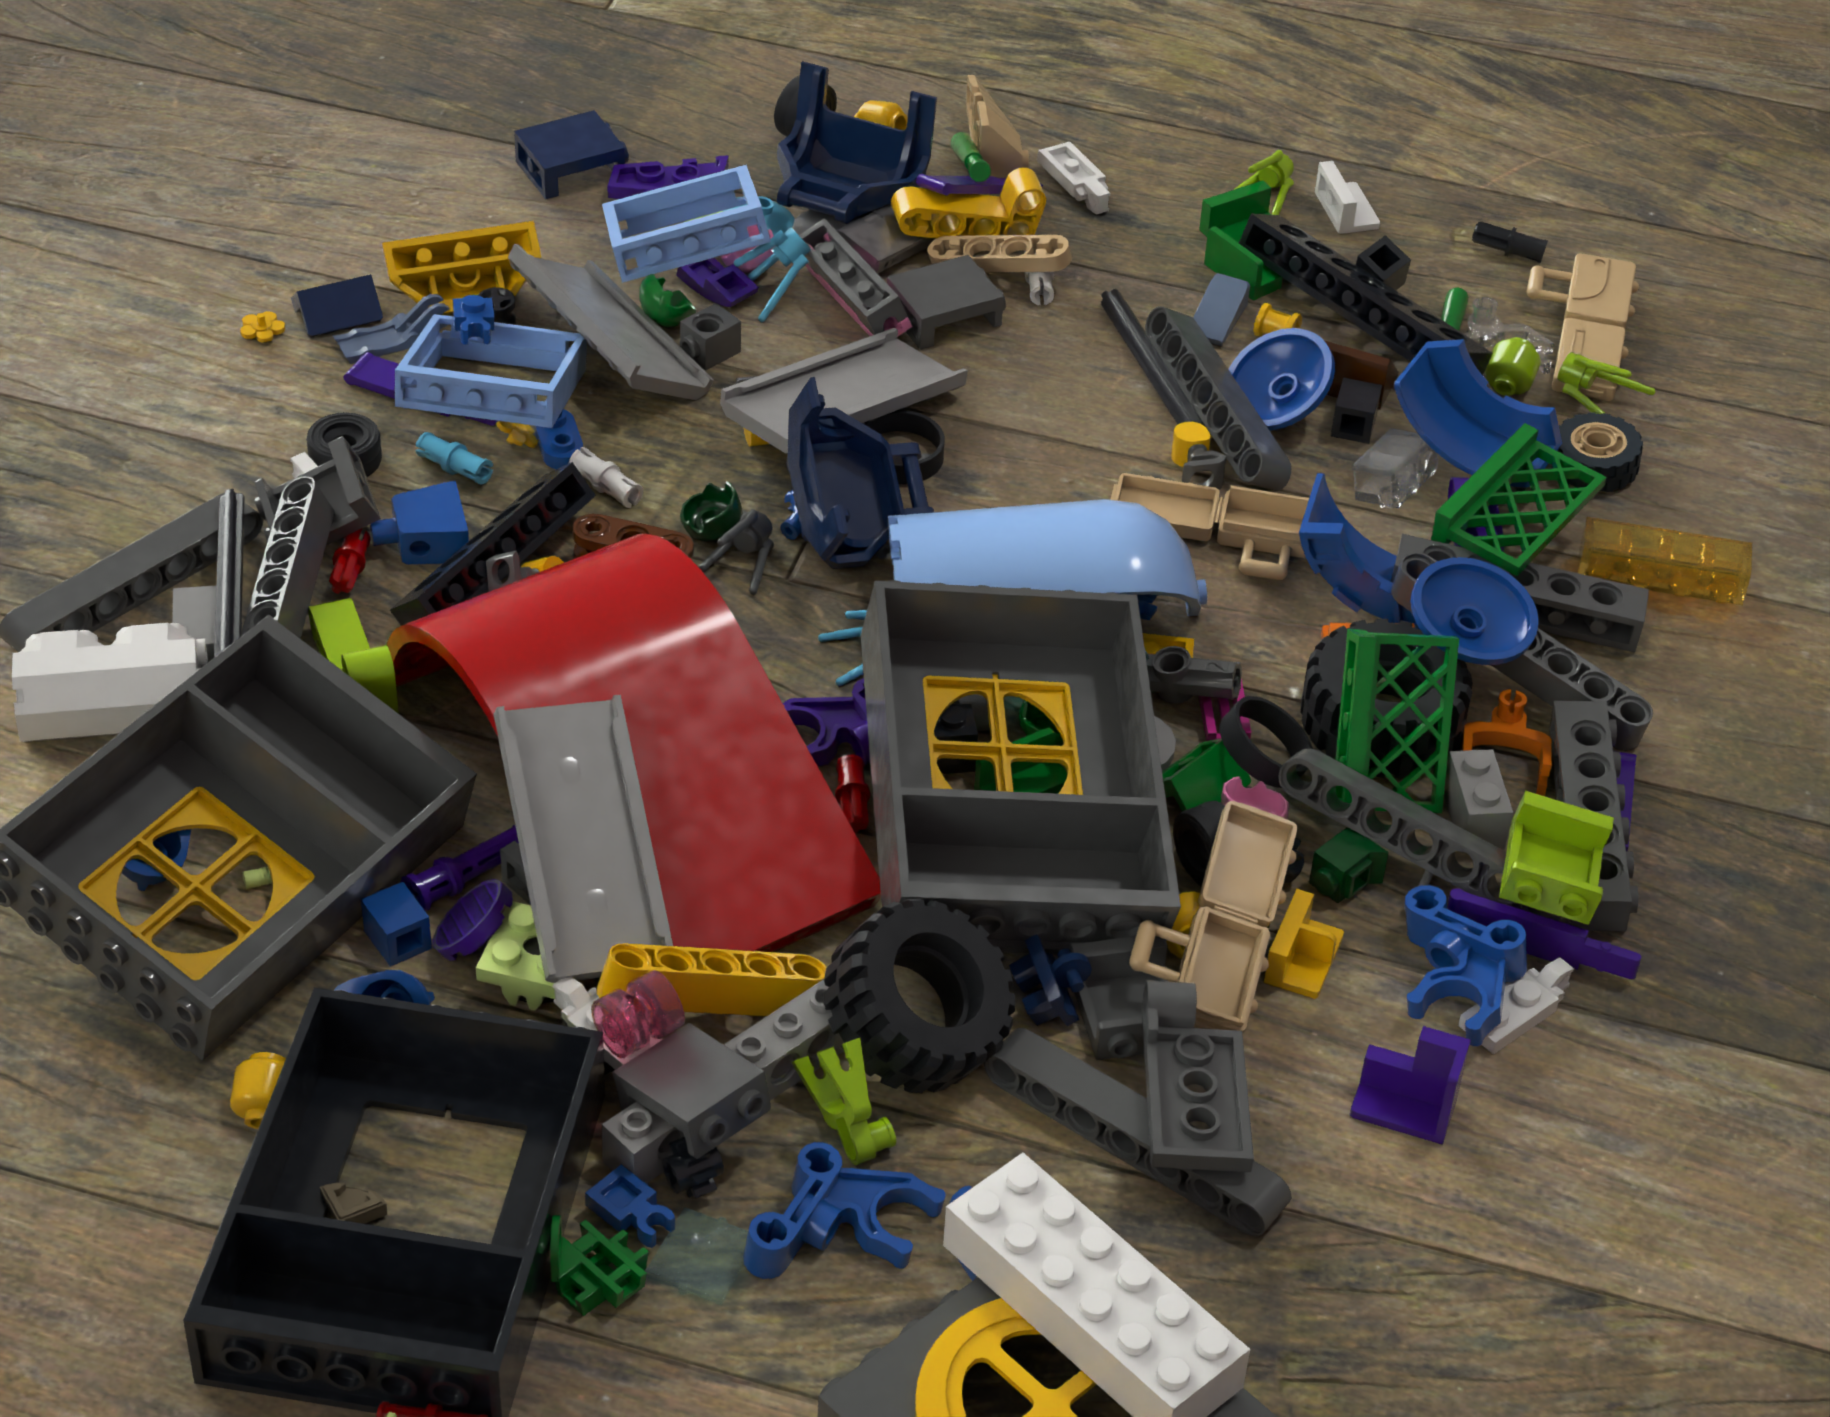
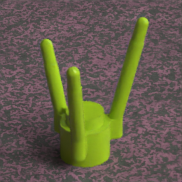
M1277 150L1271 156L1248 168L1249 173L1255 174L1235 188L1238 189L1263 180L1271 188L1280 187L1271 215H1279L1288 190L1294 185V181L1290 178L1294 171L1293 162L1281 150Z
M1573 352L1567 355L1557 376V380L1565 383L1562 392L1574 397L1590 412H1596V414H1603L1605 412L1579 391L1582 387L1588 390L1596 377L1648 395L1656 393L1654 388L1628 379L1632 375L1629 370L1594 361Z

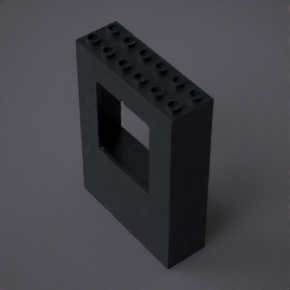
M314 987L183 1319L194 1384L376 1414L380 1403L382 1404V1401H387L391 1404L426 1408L429 1403L441 1404L445 1411L475 1415L486 1414L488 1417H509L551 1277L550 1242L553 1215H561L562 1232L564 1234L605 1098L603 1032L583 1027L556 1025L531 1019H517L492 1015L486 1012L458 1010L439 1005L419 1004L387 997L380 998L348 993L342 990L334 991ZM374 1106L438 1117H445L446 1111L450 1110L451 1119L526 1131L491 1244L326 1218L328 1210L320 1195L319 1187L339 1183L363 1114L368 1107Z

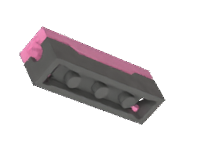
M825 218L799 235L811 249L805 255L809 261L806 264L808 271L869 336L892 328H896L898 336L912 328L899 296Z

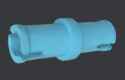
M424 432L416 442L418 449L415 451L418 456L440 464L442 470L449 474L459 473L480 485L485 484L491 478L493 470L489 468L493 467L492 461L468 452L467 447L459 442L449 443L430 432Z

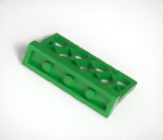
M1524 423L1436 511L1431 540L1446 544L1453 541L1518 576L1604 487L1606 477L1537 441L1539 430ZM1538 457L1551 464L1553 469L1534 470L1532 462ZM1566 479H1580L1589 485L1581 488H1569ZM1557 480L1560 489L1540 490L1538 481ZM1529 482L1531 491L1512 492L1510 484ZM1564 500L1566 506L1564 510L1547 511L1546 501ZM1535 502L1538 511L1518 512L1516 503ZM1507 504L1510 513L1490 514L1488 506ZM1542 523L1544 531L1525 533L1522 524ZM1514 525L1516 534L1496 535L1494 526ZM1469 527H1485L1487 536L1474 537L1465 532V530ZM1520 546L1522 554L1515 559L1502 552L1500 547Z
M1347 629L1335 760L1370 779H1373L1382 772L1394 786L1392 791L1401 794L1403 797L1433 813H1442L1459 638L1456 636L1373 633L1360 629ZM1380 644L1398 645L1407 656L1389 673L1379 663ZM1406 645H1418V647L1411 652ZM1431 646L1446 647L1444 664L1433 674H1430L1418 658ZM1413 663L1426 680L1407 696L1394 679ZM1379 672L1383 676V678L1377 682V676ZM1443 677L1442 687H1441V686L1437 683V681H1438L1440 678ZM1390 684L1402 701L1383 717L1375 708V698L1380 691ZM1433 686L1441 696L1440 707L1426 719L1413 702ZM1409 707L1422 723L1406 738L1402 739L1390 723ZM1375 716L1379 720V722H1377L1373 726V719ZM1437 721H1438V731L1433 727V725H1434ZM1386 728L1398 742V745L1379 761L1371 752V740ZM1429 730L1437 740L1436 751L1422 762L1409 746ZM1405 751L1418 767L1398 783L1385 767ZM1370 759L1375 764L1371 769H1369ZM1432 765H1434L1433 774L1428 770ZM1424 773L1432 782L1431 801H1414L1405 789ZM1336 786L1338 798L1345 803H1352V795L1349 790L1343 786ZM1381 807L1375 808V811H1387Z

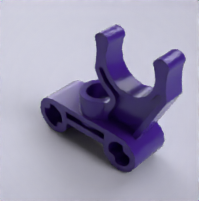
M864 678L857 681L853 686V697L791 698L783 703L794 725H805L819 733L816 740L807 746L818 767L829 764L837 754L839 745L844 742L851 744L854 754L863 759L864 765L870 764Z

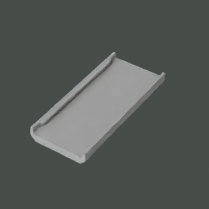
M513 245L508 256L511 267L518 271L528 281V284L533 289H536L548 301V304L556 309L568 321V324L573 329H576L588 341V344L609 362V366L613 370H617L627 380L628 385L632 389L697 400L708 393L714 379L646 315L593 261L587 260L584 268L536 258L529 255L520 245Z
M892 328L721 389L720 404L726 417L786 454L788 453L789 409L810 377H815L818 394L824 396V408L836 407L859 422L864 423L874 421L893 411L903 410L917 402L932 399L941 393L949 390L953 391L964 386L968 370L964 368L957 371L948 369L897 339L898 330Z
M614 695L612 700L507 711L504 710V706L497 707L494 719L545 980L556 983L560 979L570 977L577 981L600 978L609 950L616 944L673 946L621 695Z

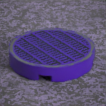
M497 879L484 881L472 888L454 904L438 925L432 939L433 948L449 961L456 960V953L458 952L463 956L475 952L502 925L505 916L501 913L504 905L509 908L512 906V892Z

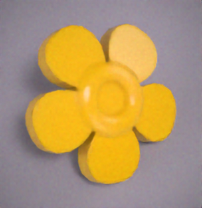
M266 311L257 315H246L242 319L243 327L240 328V334L245 339L257 337L258 342H269L273 340V335H279L285 331V323L277 320L276 313Z
M504 421L496 422L497 427L502 432L509 433L506 439L509 444L514 443L518 446L525 444L530 448H535L538 444L537 438L533 435L535 431L530 425Z

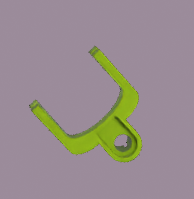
M860 1038L842 1044L845 1058L850 1065L848 1071H844L841 1068L840 1059L835 1052L834 1046L816 1052L819 1066L824 1073L822 1079H818L815 1076L814 1067L810 1062L809 1056L791 1062L820 1109L827 1125L832 1129H837L846 1155L854 1165L874 1159L876 1152L885 1148H892L897 1143L893 1126L887 1117L867 1123V1119L870 1118L872 1113V1107L868 1096Z

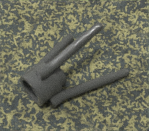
M754 509L747 512L739 523L718 539L717 544L719 546L699 565L702 572L706 571L733 545L744 553L759 551L749 589L750 594L755 595L761 582L768 553L774 547V542L769 539L773 530L769 518Z

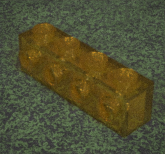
M1586 517L1579 548L1577 573L1649 589V591L1743 606L1751 578L1752 543Z

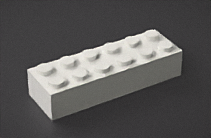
M1022 1152L946 1206L943 1246L1131 1416L1207 1417L1244 1387L1250 1348L1025 1153Z

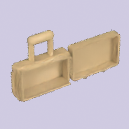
M1579 253L1575 256L1572 273L1543 268L1539 265L1532 267L1527 285V296L1531 299L1566 303L1552 381V389L1554 391L1562 392L1565 383L1557 380V376L1565 358L1570 352L1619 368L1621 359L1628 356L1629 351L1627 347L1623 346L1628 317H1632L1635 314V308L1630 305L1631 295L1639 289V284L1634 281L1635 263ZM1544 277L1570 282L1569 293L1564 294L1542 290ZM1596 377L1588 390L1582 387L1579 391L1586 397L1611 401L1614 399L1617 384Z
M1122 473L1119 477L1118 485L1114 484L1110 500L1133 502L1144 506L1167 519L1181 538L1209 541L1214 522L1219 523L1217 542L1220 545L1243 548L1239 571L1244 575L1283 580L1288 574L1290 556L1306 559L1301 546L1299 530L1309 498L1231 486L1230 490L1226 492L1224 499L1223 497L1219 498L1220 491L1215 487ZM1253 550L1280 554L1278 563L1253 560Z
M1229 801L1221 813L1198 898L1201 908L1198 909L1193 917L1189 935L1155 924L1151 920H1145L1138 927L1129 965L1134 971H1141L1169 982L1195 983L1197 992L1195 1028L1237 1030L1243 1033L1247 1027L1249 1015L1258 1009V1002L1254 999L1260 972L1266 971L1269 967V962L1265 958L1270 937L1269 928L1267 927L1275 918L1277 906L1286 900V893L1282 890L1288 865L1296 861V853L1292 848L1297 825L1293 821L1284 819V817L1236 801ZM1155 936L1185 946L1179 972L1149 962Z

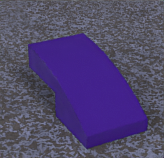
M715 258L678 267L676 273L678 278L701 296L729 308L757 293L759 288L734 263L725 268Z

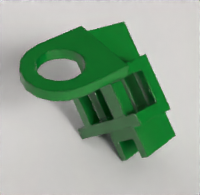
M553 1215L550 1242L551 1280L555 1282L558 1294L582 1316H585L605 1300L617 1308L645 1287L647 1275L645 1270L647 1268L649 1251L644 1247L636 1253L627 1247L628 1233L625 1230H621L608 1239L585 1219L580 1223L582 1236L571 1244L563 1237L561 1215ZM593 1250L596 1254L588 1259L585 1255ZM613 1263L617 1269L613 1270L608 1265ZM577 1288L582 1291L579 1295L574 1291Z

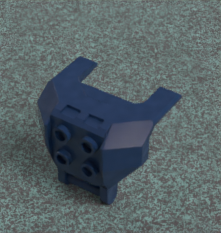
M802 61L796 121L790 135L778 144L777 160L784 179V183L780 186L777 194V203L786 207L796 205L835 216L836 221L848 224L855 217H865L884 206L890 205L893 194L903 187H920L916 184V179L919 174H926L931 158L937 97L911 91L907 127L905 130H899L830 111L826 105L829 69Z
M810 377L790 407L788 420V456L786 464L801 524L802 539L809 541L819 556L832 569L862 567L889 541L888 516L934 512V509L928 505L918 461L922 457L920 447L915 442L889 444L881 434L838 408H824V396L818 394L815 377ZM894 464H903L912 508L904 509Z

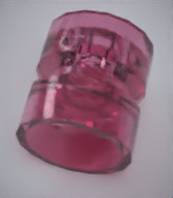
M651 970L629 982L626 986V992L622 989H616L597 999L591 1005V1014L597 1031L603 1032V1042L618 1058L625 1059L646 1047L650 1042V1036L654 1039H661L679 1029L685 1023L682 1003L675 989L666 977L657 970Z

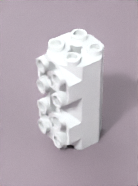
M157 623L123 627L117 632L116 640L111 645L105 646L98 642L96 634L88 630L43 632L31 635L26 640L25 648L20 652L13 653L12 686L13 690H16L17 702L14 703V710L20 741L30 742L119 734L200 670L201 665L208 663L206 639H195L189 636L187 628L179 623Z

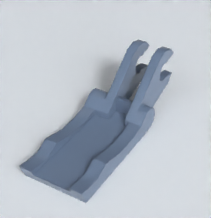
M429 294L423 297L407 315L399 313L386 323L368 328H354L346 334L332 336L349 363L353 364L366 352L379 357L411 348L434 314L442 315L450 308L444 303H439L444 300L441 296ZM440 324V329L446 327L447 324Z

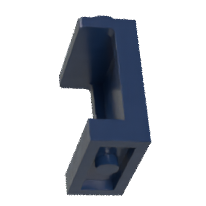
M595 110L514 131L516 162L545 200L559 196V177L607 165L612 171L614 165L625 164L629 160L625 143L618 140L613 134L610 125L607 122L604 123Z

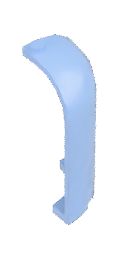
M1100 499L888 516L890 556L892 565H894L893 576L896 581L1172 596L1185 601L1187 616H1198L1201 605L1207 604L1205 579L1196 580L1191 555L1185 542L1167 519L1138 503Z

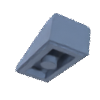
M1217 273L1209 283L1193 318L1211 344L1223 345L1247 307L1250 284L1247 281Z

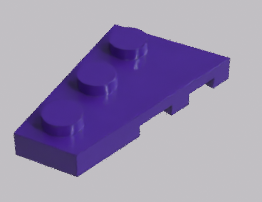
M729 155L716 156L715 163L697 164L696 158L682 159V164L678 166L664 167L658 161L614 165L607 185L608 198L622 199L728 170Z

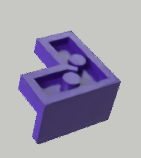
M1423 1026L1415 1057L1369 1044L1364 1058L1360 1083L1351 1106L1350 1116L1354 1119L1443 1145L1457 1102L1471 1040Z

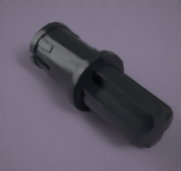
M1484 222L1476 224L1472 235L1474 243L1504 251V256L1508 257L1510 253L1537 261V263H1541L1548 243L1546 239L1542 240L1516 232L1517 228L1515 227L1511 231Z

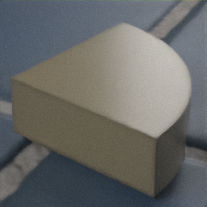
M332 1183L319 1187L320 1195L332 1219L365 1224L388 1215L386 1202L378 1193L371 1189L364 1191L346 1187V1183Z

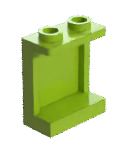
M1525 790L1511 821L1499 898L1589 925L1603 896V888L1598 886L1603 848L1612 832L1614 818Z

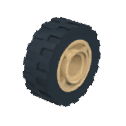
M1591 412L1584 415H1574L1573 418H1567L1561 426L1559 425L1562 445L1557 451L1605 476V485L1600 491L1613 492L1615 489L1625 488L1628 483H1632L1639 472L1643 449L1642 436L1640 432L1635 430V426L1625 422V419L1613 417L1611 414L1606 413L1596 414V412ZM1566 479L1568 485H1573L1576 488L1589 485L1580 479Z

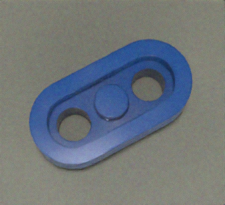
M565 409L562 410L552 428L534 426L535 437L538 440L543 460L550 468L558 469L569 464L572 454L577 449L581 451V447H583L575 419Z

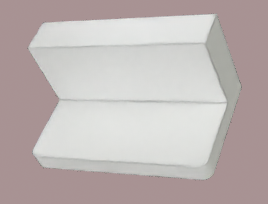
M1333 161L1319 162L1315 194L1338 234L1379 229L1380 220L1358 183H1346Z

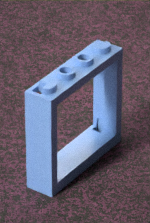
M747 165L602 204L622 283L771 242L762 206ZM741 188L744 197L736 199L734 190ZM626 220L628 229L620 230L619 221ZM757 224L760 234L749 237L747 227ZM635 258L638 267L627 270L625 260Z
M434 314L395 369V407L552 428L586 370L587 340L580 333L494 322V331H491V342L489 344H484L481 337H471L468 339V345H463L461 343L460 331H455L453 316ZM440 324L451 325V331L443 330L440 333ZM569 341H574L572 346L569 347ZM442 356L550 370L556 371L548 384L436 369L434 367ZM537 395L547 396L545 402L537 401Z

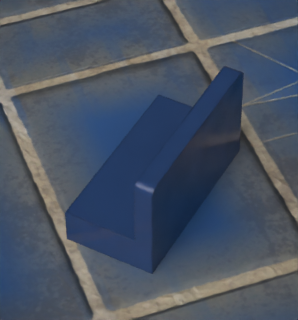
M371 274L297 291L291 297L295 313L301 312L309 337L377 322L383 318Z

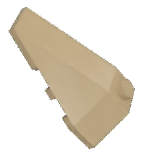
M967 75L966 111L970 137L974 141L983 160L990 165V176L1007 178L1013 170L1029 168L1028 150H1022L1019 133L976 76Z

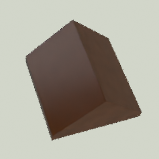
M1325 341L1335 361L1334 379L1327 395L1338 398L1343 378L1380 384L1382 389L1378 410H1381L1399 373L1391 359Z

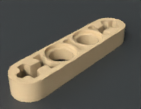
M1062 235L943 236L933 240L927 250L931 265L969 255L978 267L983 268L985 272H1055L1066 268L1072 261L1069 242ZM990 251L984 256L973 257L978 252ZM1016 251H1026L1024 254L1019 256H1009L1011 253Z

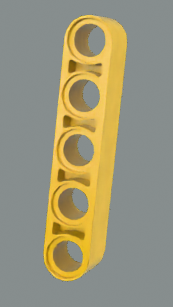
M622 943L610 948L596 991L598 997L603 1002L621 1009L768 1016L822 981L827 967L817 958L804 954Z

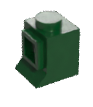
M1346 827L1314 851L1309 884L1314 886L1321 894L1328 896L1336 903H1340L1345 898L1350 899L1368 884H1383L1389 852L1369 838Z

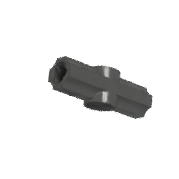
M1178 646L1162 648L1156 654H1145L1150 691L1158 692L1160 698L1167 703H1182L1189 700L1193 695L1226 699L1238 698L1242 677L1240 662L1191 658L1186 649Z

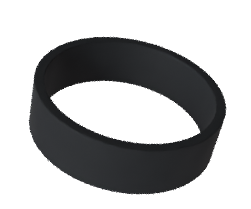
M896 410L874 421L863 423L879 434L903 431L918 434L928 439L935 445L937 450L929 457L919 460L923 481L929 479L940 470L944 461L945 436L942 428L933 419L913 411ZM894 464L898 484H907L903 464Z
M1243 697L1220 722V735L1223 744L1235 762L1249 775L1258 781L1264 782L1266 785L1282 788L1279 784L1278 775L1283 765L1266 756L1254 745L1245 733L1240 717L1252 719L1269 729L1283 743L1291 757L1303 749H1313L1312 744L1303 728L1284 709L1261 697ZM1297 764L1296 766L1299 777L1309 769L1302 764Z

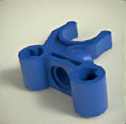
M1431 885L1415 887L1405 896L1407 936L1411 942L1425 949L1427 959L1436 969L1427 972L1419 985L1407 994L1408 1015L1414 1019H1421L1424 1017L1429 1005L1447 996H1461L1471 999L1479 1005L1480 1010L1470 1019L1466 1020L1465 1033L1466 1038L1471 1040L1470 1045L1480 1046L1485 1037L1501 1023L1505 982L1519 980L1527 971L1526 931L1522 925L1511 920H1498L1486 927L1448 910L1446 895L1438 887Z
M823 1142L807 1144L800 1150L791 1186L792 1194L795 1198L783 1215L776 1212H764L757 1215L751 1221L743 1255L744 1265L756 1277L762 1279L778 1277L788 1268L804 1242L824 1251L835 1236L839 1225L843 1222H848L854 1227L855 1238L865 1252L889 1261L896 1268H905L909 1263L913 1249L912 1242L893 1236L883 1229L877 1220L876 1213L888 1204L906 1202L919 1207L930 1217H937L941 1214L946 1194L944 1190L928 1185L912 1173L842 1168V1157L833 1146Z

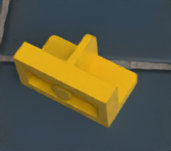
M1296 889L1269 950V967L1265 972L1264 983L1316 999L1320 995L1341 945L1344 931L1310 920L1314 894Z

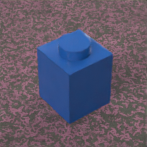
M404 882L377 891L361 899L364 932L390 967L432 949L429 916Z

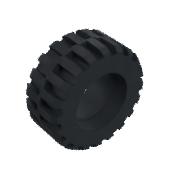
M1376 619L1374 623H1366L1365 620L1356 621L1350 625V628H1346L1343 625L1332 631L1329 636L1324 637L1315 646V650L1310 654L1307 663L1300 713L1302 714L1301 721L1304 730L1310 735L1311 741L1320 751L1326 750L1327 756L1336 759L1347 629H1360L1373 633L1424 635L1421 630L1412 627V623L1401 620L1400 624L1389 623L1388 619ZM1380 644L1379 663L1389 673L1407 656L1398 645ZM1406 645L1411 652L1418 647V645ZM1431 646L1418 660L1430 674H1433L1444 664L1445 652L1436 646ZM1457 659L1448 757L1449 752L1457 750L1462 741L1472 697L1473 681L1471 673L1467 669L1465 661ZM1413 663L1394 679L1407 696L1426 680ZM1379 672L1377 676V682L1383 678V676ZM1443 677L1440 678V679L1437 681V683H1438L1441 687H1442ZM1390 684L1379 692L1380 694L1401 698ZM1431 686L1413 703L1427 719L1440 707L1441 696ZM1375 699V708L1384 717L1400 702H1387ZM1408 707L1390 725L1404 739L1422 722ZM1375 716L1373 719V726L1377 722H1379V720ZM1438 721L1433 725V727H1434L1437 731H1438ZM1384 728L1371 740V752L1380 761L1398 745V742ZM1427 730L1409 747L1423 762L1436 751L1437 740ZM1403 751L1385 768L1390 774H1395L1396 778H1403L1408 776L1418 766ZM1371 759L1369 762V769H1371L1375 765ZM1432 765L1428 770L1430 771L1431 769H1433L1434 765ZM1380 772L1375 777L1384 778L1385 776Z
M905 899L902 903H890L883 906L877 913H873L836 948L831 956L832 963L826 968L824 977L825 986L829 988L823 993L825 1009L832 1012V1017L828 1019L834 1035L839 1033L844 1043L860 1038L865 1073L870 1077L877 1074L881 1077L880 1083L894 1089L903 1084L904 1091L909 1093L922 1094L925 1090L930 1092L945 1090L950 1085L960 1082L995 1055L1003 1046V1039L1010 1034L1013 1025V1017L1010 1015L1015 1012V994L1009 992V989L1014 985L1010 969H1004L1002 961L1005 959V956L999 946L993 947L988 941L987 937L990 934L981 925L975 927L968 922L970 916L962 911L955 909L953 912L947 910L946 904L932 900L926 905L924 900ZM894 965L913 970L927 980L934 988L944 1009L945 1027L933 1025L921 1019L906 1005L895 983Z

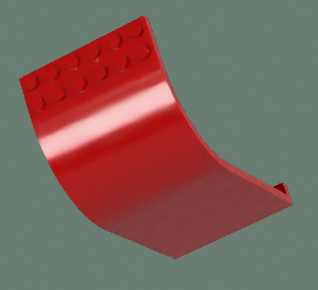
M637 534L397 627L391 633L386 645L389 648L393 661L396 687L451 666L476 698L496 734L494 713L497 707L504 706V710L507 711L612 700L614 695H621L673 946L775 952L874 907L881 899L879 875L735 617L702 570L684 552L669 541L652 534ZM632 1009V1010L634 1011L635 1015H637V1014H639V1013H641V1012L646 1011V1010H635V1009Z

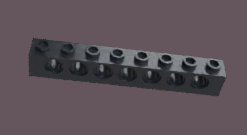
M1251 213L1239 244L1260 258L1266 267L1410 362L1427 341L1464 339L1473 363L1482 375L1484 374L1493 354L1491 351L1280 215Z

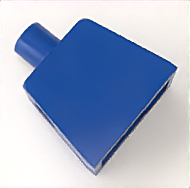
M456 481L396 494L391 499L393 518L377 520L370 524L373 546L397 543L401 561L406 565L443 564L469 541L468 527Z

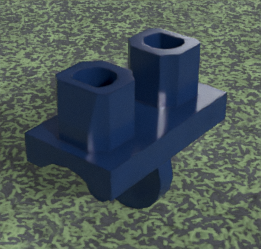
M1038 934L1026 939L1025 943L1029 954L1009 964V967L1017 985L1023 992L1042 984L1043 988L1022 998L1027 1014L1037 1026L1058 1016L1067 1027L1079 1021L1067 988H1070L1072 992L1083 990V982L1088 979L1092 971L1088 957L1081 953H1071L1070 949L1066 948L1058 952V959L1056 960L1053 954L1046 953Z

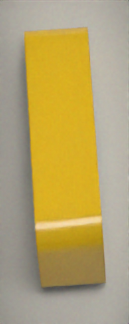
M1018 168L1007 176L1000 197L982 194L943 195L925 188L903 187L893 194L891 207L900 230L910 236L937 239L943 236L1035 235L1047 199L1036 173L1029 168Z

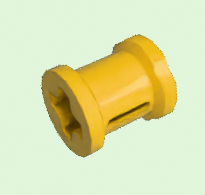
M1264 303L1255 319L1254 335L1261 337L1281 329L1301 328L1302 315L1298 313L1289 315L1272 309L1271 304Z

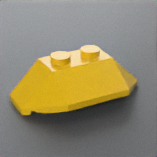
M534 221L382 243L389 281L416 303L429 294H438L444 299L439 303H444L450 308L442 315L453 314V298L478 295L481 291L488 288L508 289L516 297L526 279L510 265L508 256L514 244L520 245L529 255L541 258Z

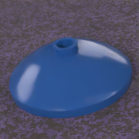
M1286 328L1265 334L1250 343L1238 354L1228 370L1269 431L1285 428L1302 420L1318 407L1332 385L1335 374V361L1330 348L1320 336L1305 329Z
M1462 557L1437 561L1421 572L1412 589L1411 610L1418 627L1424 635L1458 637L1457 659L1480 665L1504 664L1523 655L1529 649L1537 634L1538 613L1530 594L1512 575L1485 561ZM1436 646L1445 652L1446 647Z

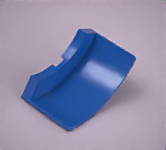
M1464 339L1427 341L1394 383L1400 405L1419 436L1443 459L1470 475H1473L1524 423L1539 430L1537 441L1556 451L1562 445L1555 407L1533 406L1517 401L1507 395L1502 398L1486 386L1489 382L1473 363ZM1537 457L1532 462L1534 470L1545 469L1548 463ZM1529 482L1511 483L1510 486L1530 487Z
M1317 473L1299 530L1301 546L1315 574L1320 572L1322 577L1333 587L1332 594L1355 612L1363 609L1381 619H1388L1389 623H1400V620L1414 623L1415 628L1420 630L1412 612L1400 605L1391 594L1393 584L1391 578L1397 556L1369 541L1345 519L1330 494L1325 474Z

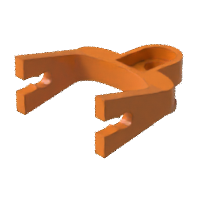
M1512 689L1503 690L1499 694L1498 706L1492 711L1490 722L1475 721L1465 724L1461 751L1472 750V747L1478 745H1497L1533 754L1539 760L1536 794L1545 796L1547 780L1552 766V739L1543 732L1526 728L1527 715L1524 712L1527 704L1526 695L1516 690L1514 700H1510Z

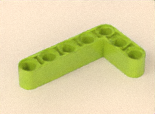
M352 598L308 606L310 627L319 654L399 714L395 671L387 645L370 648Z

